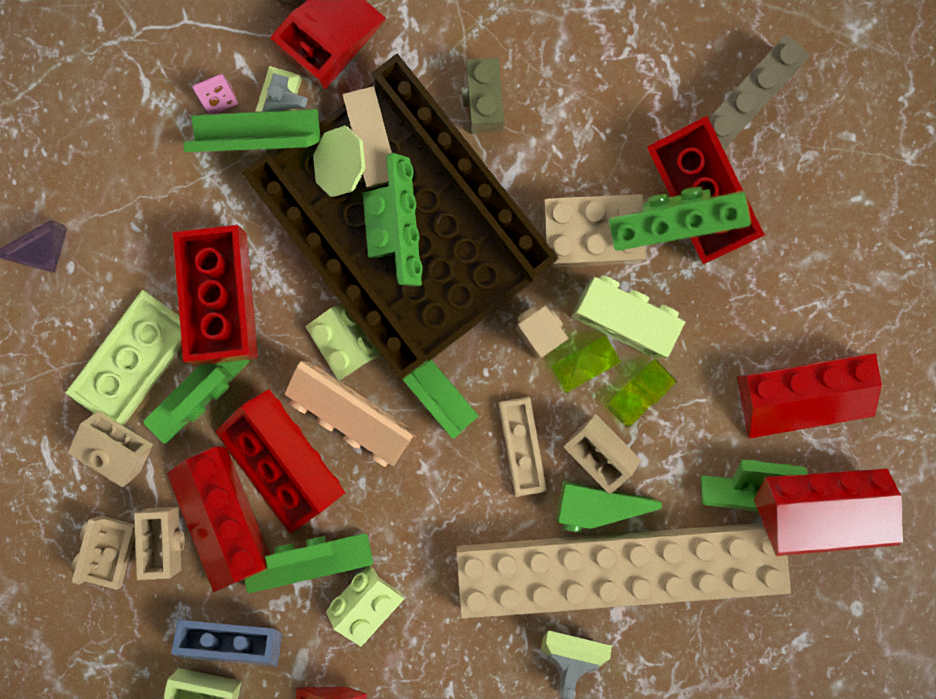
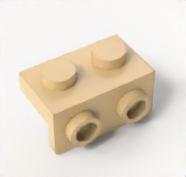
M102 515L89 519L84 524L80 533V541H82L80 553L76 555L72 563L71 572L74 573L72 583L79 585L89 582L114 590L121 588L135 538V524Z

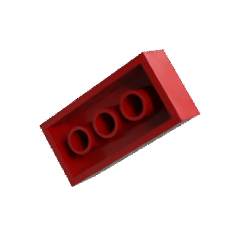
M239 225L172 232L183 363L199 366L258 359L247 233Z

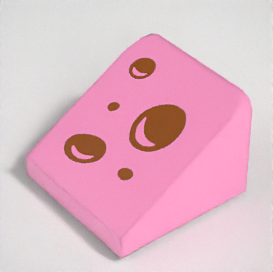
M223 74L193 86L196 95L208 114L220 113L238 104L231 84Z

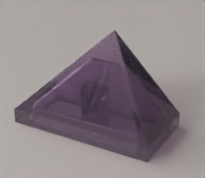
M50 220L0 248V258L55 273L67 229L65 225Z

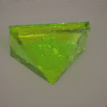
M605 334L552 364L551 368L565 393H568L621 363V360Z

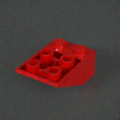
M307 0L290 13L271 35L270 40L280 54L325 91L385 22L386 17L366 0Z

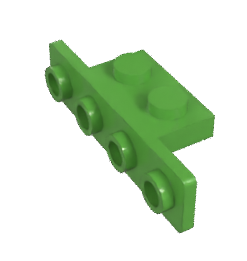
M390 153L386 155L389 186L363 193L368 257L380 258L395 254L398 284L420 286L422 285V264L419 258V232L416 226V200L413 194L412 183L413 168L408 157Z
M694 187L682 191V195L669 198L667 194L652 196L648 198V202L643 203L642 212L610 218L609 226L614 249L620 251L749 226L750 217L746 194L742 191L711 198L710 189L702 191L701 187Z
M251 360L199 365L143 423L162 443H168L190 421L193 423L199 419L207 410L205 406L213 398L215 400L220 398L229 389L228 383Z
M741 460L733 479L707 475L701 476V502L707 506L758 512L754 498L765 477L808 474L807 468L790 464Z
M364 533L326 542V537L322 536L306 540L307 547L294 549V543L274 547L275 554L265 556L268 569L244 579L246 590L248 593H253L371 566L373 564V557L368 535Z

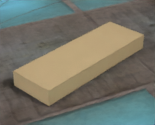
M372 86L345 93L343 98L351 129L363 140L365 158L363 175L367 189L387 185L389 181L386 155L392 152L375 88Z
M530 396L498 402L515 497L547 492Z

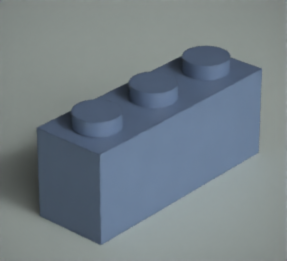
M177 620L171 654L186 659L278 667L283 634L273 628Z

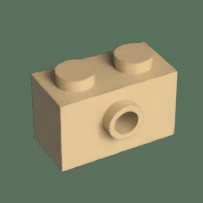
M534 305L517 318L520 324L515 329L536 359L542 358L569 339L561 328L563 323L553 310L549 311L546 306L538 310Z
M98 411L79 425L68 454L104 475L110 481L124 487L141 472L153 444Z
M597 414L578 429L564 446L609 495L633 475L641 462V459Z
M179 507L146 508L134 513L137 580L172 578L181 571V551H183L185 545L184 533L180 531Z

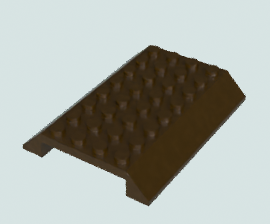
M396 53L371 72L374 82L366 88L372 86L375 88L391 152L408 157L413 168L412 183L413 194L416 200L415 215L416 226L419 232L418 247L419 258L422 264V285L407 286L398 284L395 254L380 258L368 257L363 193L388 187L389 184L367 189L364 175L362 174L354 191L335 197L329 196L315 181L313 155L319 143L309 147L286 148L273 159L268 153H265L241 173L402 381L432 361L524 290L552 266L559 257L404 60ZM345 104L319 123L321 139L324 133L342 126H347L351 129Z

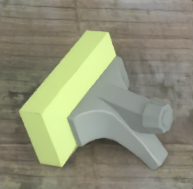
M269 66L256 111L305 108L308 98L297 95L302 80L301 76Z
M547 631L542 638L541 651L548 656V660L558 669V694H560L561 699L575 698L577 680L585 673L596 671L610 659L611 645Z

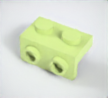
M342 304L328 309L305 326L338 381L380 356L378 350Z
M367 566L353 578L351 584L344 592L332 601L326 614L334 630L361 647L404 600V597L397 589L378 577L374 568Z

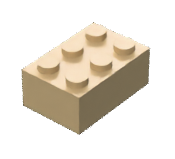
M643 194L544 199L542 203L543 238L559 257L549 268L640 264L646 260L645 246L616 251L609 226V220L612 217L642 212Z

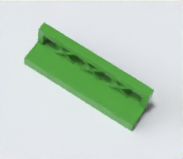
M316 108L193 115L191 118L195 139L183 142L184 152L309 147L321 141L318 110Z
M433 360L403 379L452 439L479 417L478 413Z

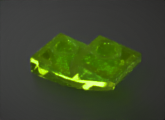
M655 358L623 386L605 406L626 428L631 427L677 381Z

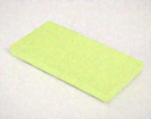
M142 290L65 393L93 414L100 411L124 426L182 348L179 315L147 291Z

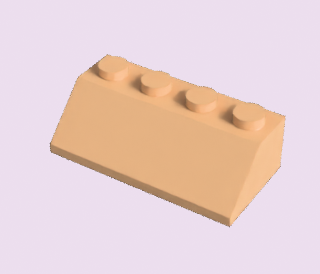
M301 361L285 392V395L291 398L289 404L304 414L309 410L318 416L316 420L318 424L329 431H333L334 428L345 434L343 437L344 441L357 449L362 445L372 452L370 458L384 467L388 463L392 466L397 463L416 434L415 430L341 381H338V379L312 362Z

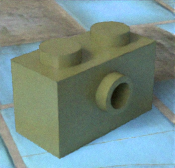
M499 57L466 60L467 87H462L463 107H469L471 134L503 131L504 114Z

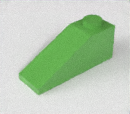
M563 481L556 520L558 523L563 524L562 528L565 530L581 532L582 527L592 529L659 510L662 507V502L656 498L613 491L609 495L604 488Z

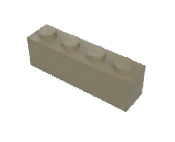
M788 34L777 43L709 117L723 149L735 139L811 56Z

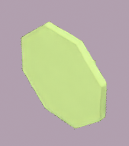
M347 126L324 133L313 155L316 183L332 197L354 191L365 170L363 140Z

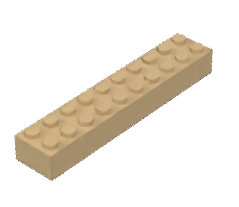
M763 523L457 546L462 619L791 594L788 555H775Z

